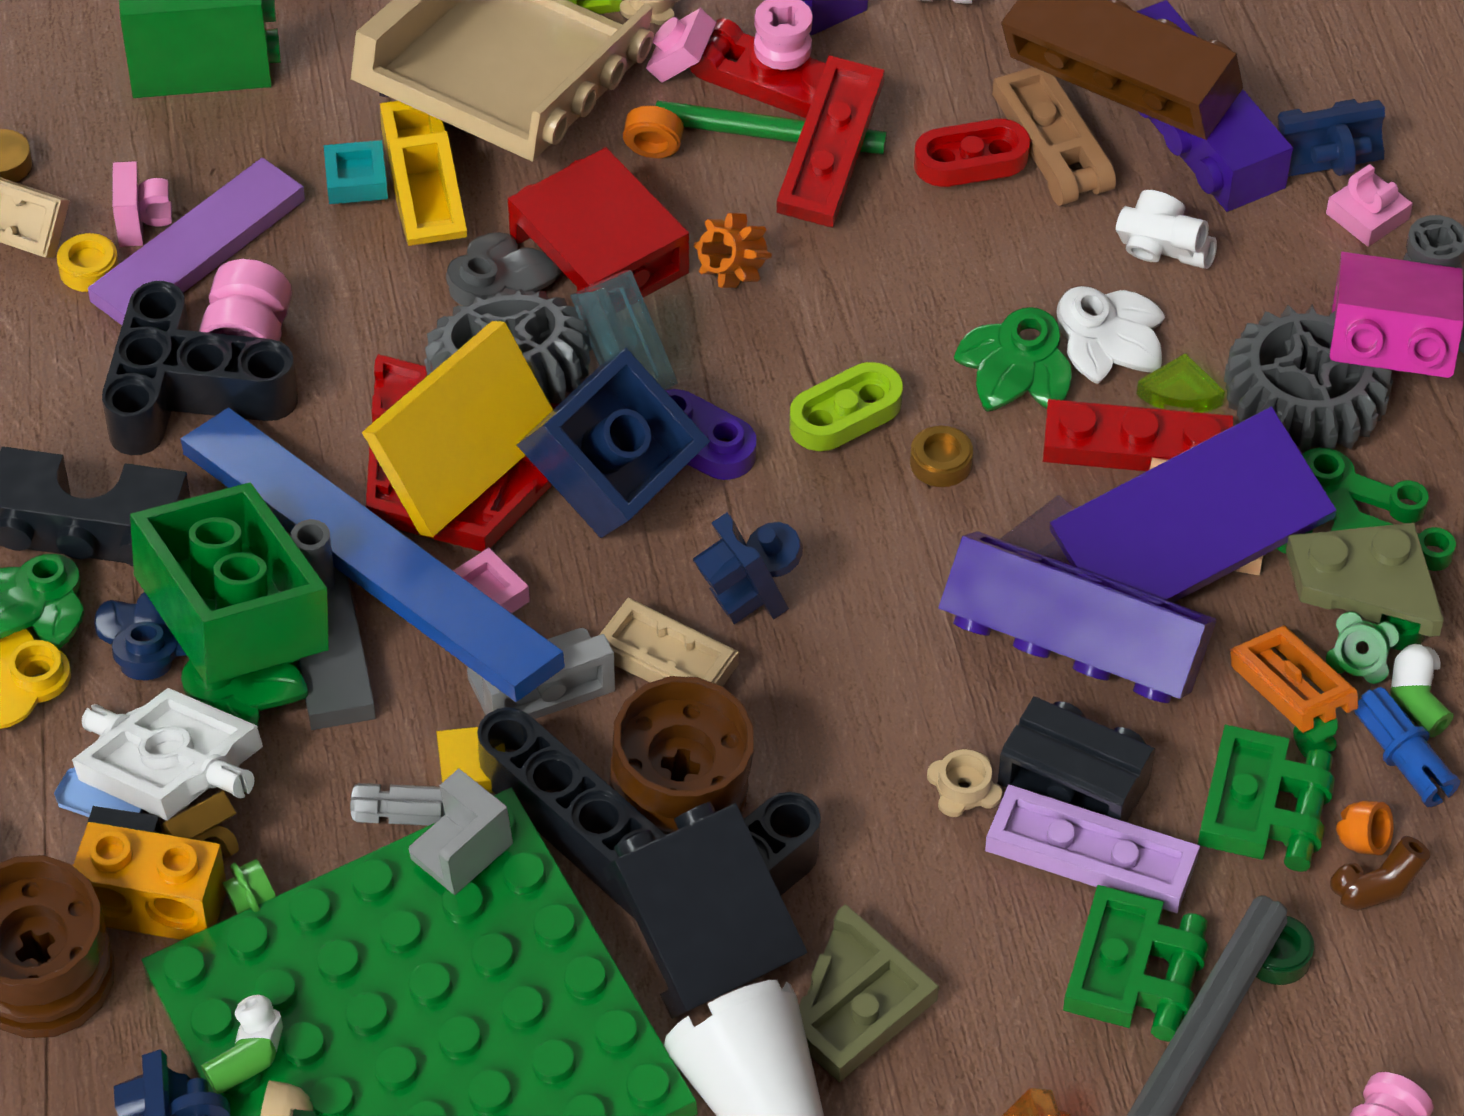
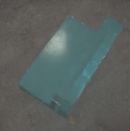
M632 270L622 271L570 295L579 318L584 320L585 330L589 331L591 347L599 366L627 347L664 390L678 384Z

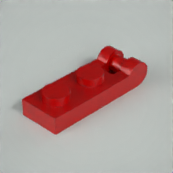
M717 19L715 21L717 23L700 61L689 67L690 71L701 80L806 118L826 63L809 57L804 64L793 69L780 70L770 68L756 57L754 51L755 37L743 33L741 28L729 19ZM725 56L737 60V62L728 60L725 58Z

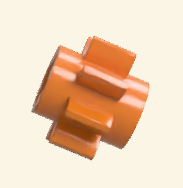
M728 213L725 221L723 219H707L705 221L707 231L701 236L699 242L694 243L693 247L698 250V257L702 264L699 273L718 274L717 282L720 288H737L740 280L742 282H758L760 275L757 270L762 267L766 259L772 257V254L767 251V244L763 237L767 229L765 226L747 227L748 219L745 213Z

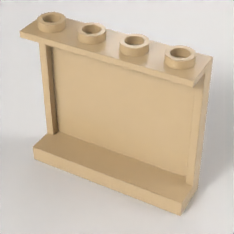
M392 0L356 31L351 80L533 162L551 144L557 145L563 139L568 127L580 116L586 117L593 109L596 100L607 89L614 90L622 80L624 73L635 62L640 64L646 59L654 38V33L649 30L653 6L645 3L622 25L568 0Z

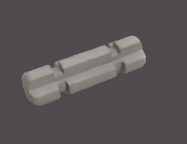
M358 783L354 785L351 793L352 820L356 822L379 823L380 817H389L388 824L429 826L445 815L440 787L390 784L389 791H381V784Z

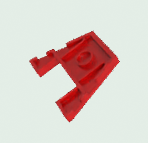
M380 354L377 355L374 365L375 385L372 397V423L427 377L425 366ZM550 403L553 410L559 405ZM369 446L366 508L393 528L420 535ZM525 455L434 537H424L482 552L487 548H491L540 499L552 484Z

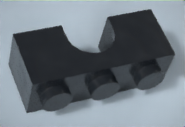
M4 446L0 450V546L11 550H36L64 554L73 559L92 558L121 562L133 566L130 514L191 498L187 472L127 463L124 464L121 476L115 487L106 494L94 498L71 496L64 456L62 454Z

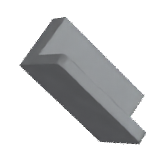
M578 628L547 639L563 651L565 668L518 702L513 701L469 667L467 668L468 681L485 715L496 709L510 707L520 709L532 718L537 719L615 691L614 652L606 636L601 634L591 638L587 629Z

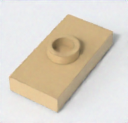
M0 177V243L45 258H54L70 200Z
M629 597L600 633V635L604 634L614 652V665L648 682L669 676L699 677L723 687L739 665V651Z

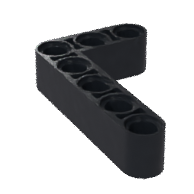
M510 707L496 709L488 713L480 721L477 736L480 768L491 780L492 791L498 794L512 787L537 832L635 919L617 880L614 878L607 881L602 868L618 858L613 848L615 845L651 829L656 840L666 835L529 714L520 709ZM505 744V750L511 749L516 751L502 752L495 749V747ZM551 789L562 790L560 792L554 793L545 792L546 790ZM784 792L769 798L744 818L781 896L806 876L816 865L821 823L819 808L812 799L803 794ZM601 829L606 830L608 832L596 834L591 833L590 831ZM790 833L798 835V837L788 838L781 836V834Z

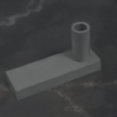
M315 519L301 521L292 529L291 538L326 585L328 600L329 650L298 660L300 673L308 688V696L305 698L311 730L376 719L374 701L348 577L334 567L330 531L327 525Z

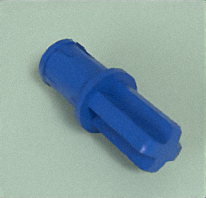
M1379 687L1374 690H1368L1361 695V699L1358 700V709L1354 710V712L1383 748L1384 762L1388 766H1397L1419 794L1421 801L1426 807H1434L1443 802L1437 794V787L1430 778L1436 781L1448 798L1452 796L1460 786V779L1450 771L1427 742L1429 740V732L1423 726L1416 727L1386 689Z

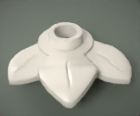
M1079 286L1071 288L1064 293L1057 305V322L1061 333L1068 339V357L1080 373L1092 382L1099 384L1107 376L1113 363L1143 372L1157 373L1162 365L1161 345L1153 329L1163 322L1165 315L1154 302L1138 293L1126 290L1103 294L1097 289Z

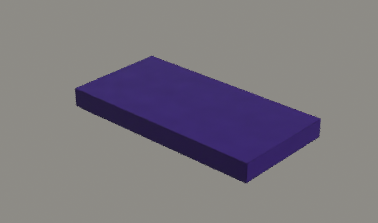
M1271 406L1050 522V531L1071 566L1174 603L1286 544L1289 535L1305 534L1334 519L1337 510Z

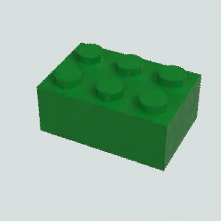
M251 482L130 514L134 577L206 685L222 680H231L243 674L282 663L294 662L303 657L329 650L327 587Z

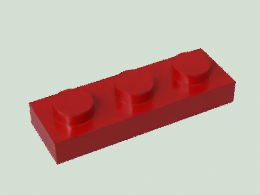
M828 56L776 201L777 213L831 228L834 227L884 84V69Z
M1048 399L1042 462L1148 471L1150 470L1152 457L1169 460L1233 427V416Z

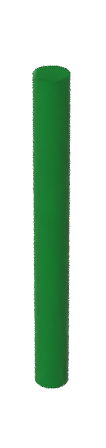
M661 100L656 102V106L675 113L682 120L684 127L797 143L805 120ZM868 129L860 152L884 155L887 131Z

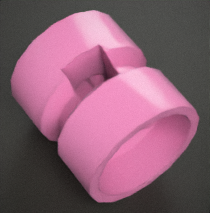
M250 259L228 261L218 268L214 276L209 294L210 305L203 315L199 332L280 341L282 322L287 315L292 296L291 284L283 273L261 261Z

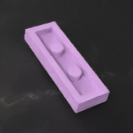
M1009 784L987 834L985 847L986 852L1094 887L1101 885L1163 901V909L1178 913L1197 863L1200 849L1199 845Z

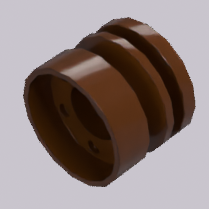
M669 676L644 684L624 701L614 721L609 785L665 835L679 830L674 818L711 801L716 812L736 803L742 815L746 807L749 786L748 777L751 772L754 751L753 724L743 704L724 687L699 677Z
M45 855L16 856L0 862V1030L24 1038L56 1037L82 1026L102 1008L114 983V954L106 932V923L101 904L90 880L73 865Z

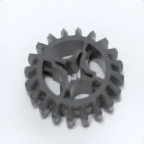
M519 289L514 295H501L497 292L495 297L485 300L475 297L473 304L468 307L459 305L453 307V315L443 316L438 319L437 328L427 334L428 345L425 347L427 358L424 359L427 376L491 321L506 322L549 403L560 404L565 399V393H572L580 385V380L589 376V364L591 361L589 351L592 350L589 331L585 330L584 320L580 318L578 308L567 306L565 298L562 297L549 299L544 291H539L531 296L526 295L523 289Z
M1312 304L1305 314H1297L1287 305L1280 318L1265 311L1258 324L1247 323L1245 330L1241 333V337L1235 339L1234 345L1230 348L1228 363L1225 367L1224 382L1226 383L1225 389L1227 390L1226 397L1229 401L1228 408L1237 411L1239 423L1272 406L1296 446H1299L1301 453L1310 450L1311 447L1334 449L1336 443L1352 449L1359 436L1370 437L1372 430L1376 427V423L1381 421L1382 415H1385L1393 384V379L1391 378L1392 371L1332 361L1330 359V346L1334 329L1335 311L1329 316L1319 315Z

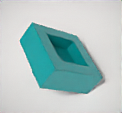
M382 140L323 145L329 204L388 199Z

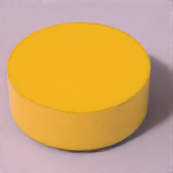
M85 233L73 236L66 240L57 252V264L61 280L69 288L81 292H88L89 286L119 265L114 243L100 234Z

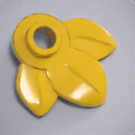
M27 629L0 639V729L11 727L26 719L37 703L51 700L60 695L66 689L71 679V668L66 655L48 641L34 640ZM44 673L43 675L32 677L36 674Z

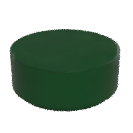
M1287 916V924L1256 975L1258 979L1269 984L1287 985L1300 980L1308 972L1314 952V940L1309 929L1303 923Z

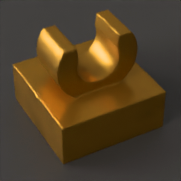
M224 790L160 825L162 834L200 841H215L220 844L222 853L226 858L239 851L238 842L234 834L227 828L218 826L236 814Z

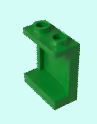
M119 0L120 20L133 98L271 87L270 64L281 63L278 28H266V22H276L275 0Z

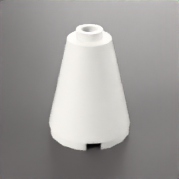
M766 980L744 986L720 996L708 1003L712 1015L705 1021L694 1027L688 1015L666 1035L664 1046L672 1061L716 1116H824L797 996L788 982L781 989L778 980Z

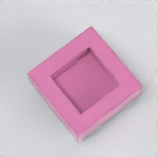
M701 8L680 20L677 17L669 19L659 28L653 38V43L656 47L646 69L663 83L698 63L717 22Z
M487 548L453 570L511 614L530 602L529 586L490 548Z

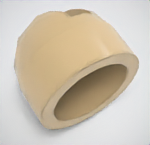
M269 1080L260 1116H293L294 1109L313 1111V1105L309 1096L301 1088L288 1083Z

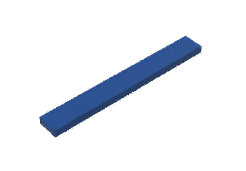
M229 407L180 438L183 454L228 488L251 482L288 533L291 534L294 526L304 520L315 519L325 523L330 531L333 564L336 569L513 701L518 702L565 668L564 654L561 649Z

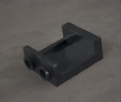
M711 801L697 806L674 818L679 830L658 840L655 839L651 829L639 833L615 845L613 848L618 858L602 868L607 881L614 878L617 880L668 986V990L661 993L660 996L671 1019L808 953L736 803L718 812L715 811Z

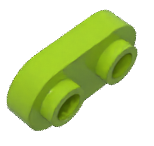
M865 362L855 365L803 391L795 397L790 406L789 429L791 436L799 445L806 449L828 451L885 424L899 413L902 406L903 383L900 375L893 368L885 364ZM866 400H875V402H873V403H868V402H865V401H866Z

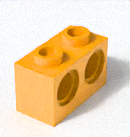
M88 822L73 866L90 880L101 904L106 927L183 940L217 924L226 896V891L222 882L226 881L220 844Z

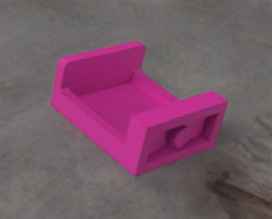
M1341 251L1332 304V313L1335 311V322L1330 346V359L1335 362L1446 378L1452 377L1464 321L1462 268Z

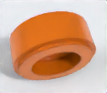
M640 106L627 114L623 140L633 152L641 156L665 158L679 150L684 129L683 122L675 113L658 106Z

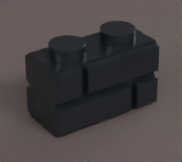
M1033 696L1022 714L1019 724L1014 727L1000 754L997 784L1006 788L1009 784L1127 822L1133 808L1137 806L1151 779L1155 748L1147 745L1139 734L1128 728L1116 727L1110 729L1086 719L1081 710L1070 703L1057 701L1052 704Z

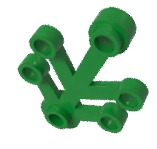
M1314 448L1302 453V456L1337 510L1333 519L1335 523L1331 531L1394 525L1360 512L1353 499L1388 510L1395 520L1402 523H1415L1424 517L1429 494L1420 483L1405 480L1396 483L1392 487L1356 474L1351 460L1341 452L1333 449ZM1409 499L1414 501L1416 504L1408 505L1401 502L1400 500ZM1438 527L1427 528L1420 534L1417 533L1428 570L1440 571L1446 569L1452 562L1456 547L1453 535L1447 530ZM1287 543L1277 549L1286 554ZM1436 546L1441 548L1443 552H1433L1427 547ZM1382 614L1380 623L1384 621L1391 622L1399 632V641L1395 646L1391 647L1392 649L1403 650L1409 645L1421 644L1425 635L1419 634L1421 624Z

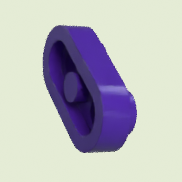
M680 389L665 390L710 440L687 465L712 478L721 480L739 478L752 469L756 461L757 439L753 428L748 423L688 391ZM726 438V439L729 440V441H728V442H723V441H720L719 439Z

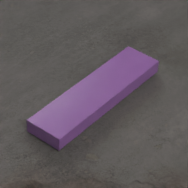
M263 157L89 286L90 302L122 325L130 297L141 285L151 281H166L175 284L184 293L305 201L304 187Z

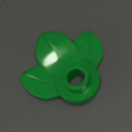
M1021 308L1009 314L1002 323L980 325L974 328L960 341L954 355L955 362L969 368L978 369L976 388L982 407L987 412L1009 404L1027 391L1035 401L1047 409L1048 399H1066L1072 381L1071 365L1058 349L1060 345L1059 325L1051 314L1039 308ZM1026 329H1035L1041 333L1034 340H1024L1019 336V333Z
M43 554L31 558L19 567L0 568V639L33 626L41 640L52 643L58 649L72 638L82 623L84 616L82 603L76 596L81 579L78 567L74 561L59 554Z
M190 660L185 664L181 674L182 686L186 696L257 725V727L260 721L259 710L290 704L305 699L308 696V688L303 676L291 663H282L243 674L231 680H222L208 685L205 684Z

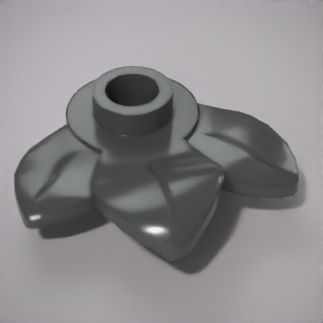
M495 232L478 236L468 245L466 255L459 256L450 262L446 273V281L451 297L458 304L468 307L473 304L475 297L485 300L495 297L497 292L501 295H514L519 289H523L526 295L532 296L536 294L535 292L554 283L560 277L562 271L544 252L533 248L518 249L516 239L512 235Z

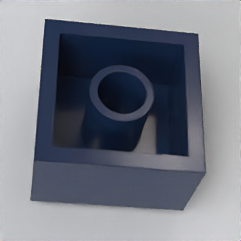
M626 347L598 367L531 430L517 446L593 531L602 538L628 522L710 440Z

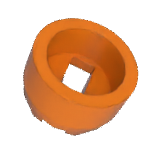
M1359 801L1343 809L1341 812L1342 820L1336 825L1340 842L1349 850L1359 854L1383 855L1388 850L1393 837L1394 821L1390 807L1385 802Z

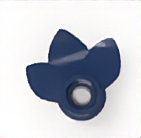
M145 592L140 595L136 604L108 600L101 604L96 611L95 630L97 636L112 645V655L115 662L120 665L122 673L132 679L152 680L159 678L171 669L172 661L175 657L186 655Z

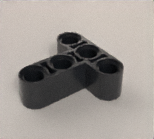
M166 281L145 283L138 287L130 297L102 391V402L109 440L112 446L123 454L132 456L149 453L161 444L165 436L171 411L216 416L229 407L244 419L276 421L285 418L294 411L298 404L293 354L288 346L272 339L190 331L185 297L181 289L175 284Z

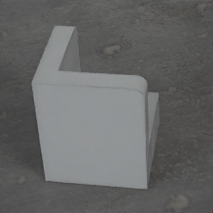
M460 768L439 785L445 815L409 846L411 860L454 895L513 844L507 806Z

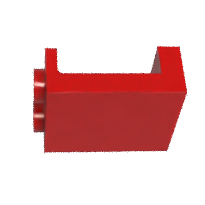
M607 147L584 159L575 160L559 172L535 184L527 185L518 193L508 197L510 235L516 239L518 244L531 238L577 287L578 311L591 326L689 273V232Z

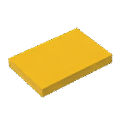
M491 321L362 431V434L419 534L434 537L525 456L517 444L553 409L506 322Z

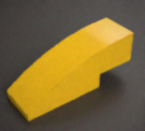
M400 101L380 103L381 130L396 202L408 246L466 238L467 228L448 133L444 129L443 121Z

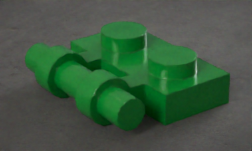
M1225 724L1197 845L1263 860L1267 840L1282 841L1287 847L1284 858L1285 866L1298 872L1309 870L1313 853L1320 850L1324 838L1325 826L1320 821L1323 805L1329 803L1332 799L1335 786V778L1330 773L1333 756L1325 750L1313 749L1307 753L1305 764L1285 760L1290 738ZM1278 791L1293 793L1297 799L1295 812L1275 808Z
M1097 885L1066 990L1063 1011L1130 1028L1136 1006L1151 1009L1155 1014L1151 1034L1159 1040L1170 1042L1195 1000V994L1191 991L1195 972L1203 969L1209 951V945L1205 940L1208 921L1201 915L1188 913L1183 915L1179 929L1160 925L1163 901ZM1150 955L1164 958L1168 962L1169 966L1165 980L1145 975Z

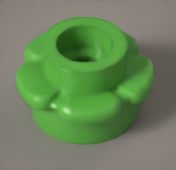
M257 859L240 867L235 862L232 863L230 870L233 878L222 882L236 914L250 908L254 912L260 911L259 904L276 897Z

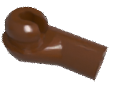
M1404 836L1380 868L1365 874L1357 863L1344 864L1331 877L1330 887L1335 894L1341 897V905L1357 911L1397 899L1405 892L1429 860L1430 852L1419 840L1410 836Z

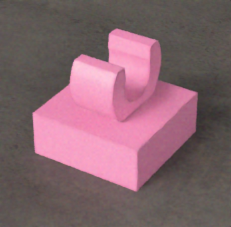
M137 161L113 163L112 207L119 247L143 246V223L155 227L167 226L172 223V203L169 201L168 180L151 178L140 184Z
M1371 164L1352 175L1347 186L1329 197L1326 210L1328 216L1367 247L1408 221L1413 205L1411 201L1398 192V187L1394 182L1386 183L1374 173L1375 168Z

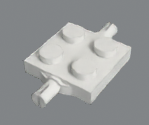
M167 688L144 706L127 714H116L98 704L91 705L92 710L87 708L82 716L83 728L100 735L95 743L72 759L79 781L168 821L175 814L186 809L193 800L209 788L218 787L237 798H244V792L249 794L254 786L253 773L238 766L263 747L257 725L175 690Z

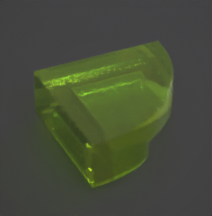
M1185 353L1138 380L1136 394L1157 408L1164 409V404L1180 408H1193V412L1203 413L1222 406L1225 391Z

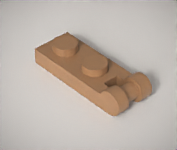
M1031 67L993 80L992 96L1006 118L1019 123L1028 132L1030 137L1029 154L1047 180L1051 197L1058 206L1077 201L1079 194L1087 191H1092L1098 195L1115 189L1116 177L1110 160L1055 76ZM1079 162L1083 168L1072 172L1068 165Z

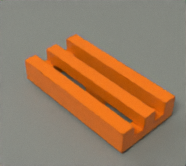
M1285 625L1230 649L1231 667L1302 733L1314 728V717L1318 716L1324 723L1335 719L1336 708L1339 706L1346 713L1358 709L1357 690ZM1275 647L1288 660L1283 661L1271 648ZM1302 673L1305 674L1313 683H1315L1324 693L1320 694L1319 692H1317L1308 682H1306L1302 678Z

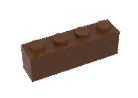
M1017 0L1001 21L1011 58L1204 140H1207L1243 89L1237 53L1233 52L1227 45L1214 39L1206 41L1184 32L1179 26L1169 20H1155L1133 11L1131 7L1120 0Z

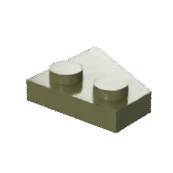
M1414 523L1289 535L1286 554L1300 602L1329 610L1337 608L1355 611L1360 614L1362 619L1380 623L1382 614L1421 624L1419 630L1421 635L1429 637L1440 636L1444 620Z
M846 904L837 911L834 918V928L823 954L819 955L811 975V985L808 993L802 997L799 1004L810 1056L839 1083L938 1000L939 985Z

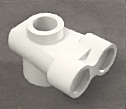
M1142 191L1135 208L1124 206L1117 219L1115 230L1123 244H1127L1126 251L1132 256L1147 262H1158L1162 254L1179 259L1184 264L1208 269L1213 263L1217 250L1216 238L1208 236V222L1185 216L1186 208L1184 204L1173 196L1160 191Z

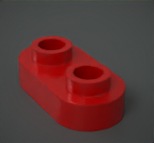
M990 119L932 129L923 133L916 141L914 170L924 182L939 187H950L1013 176L1021 172L1028 163L1030 137L1022 125L1008 119Z

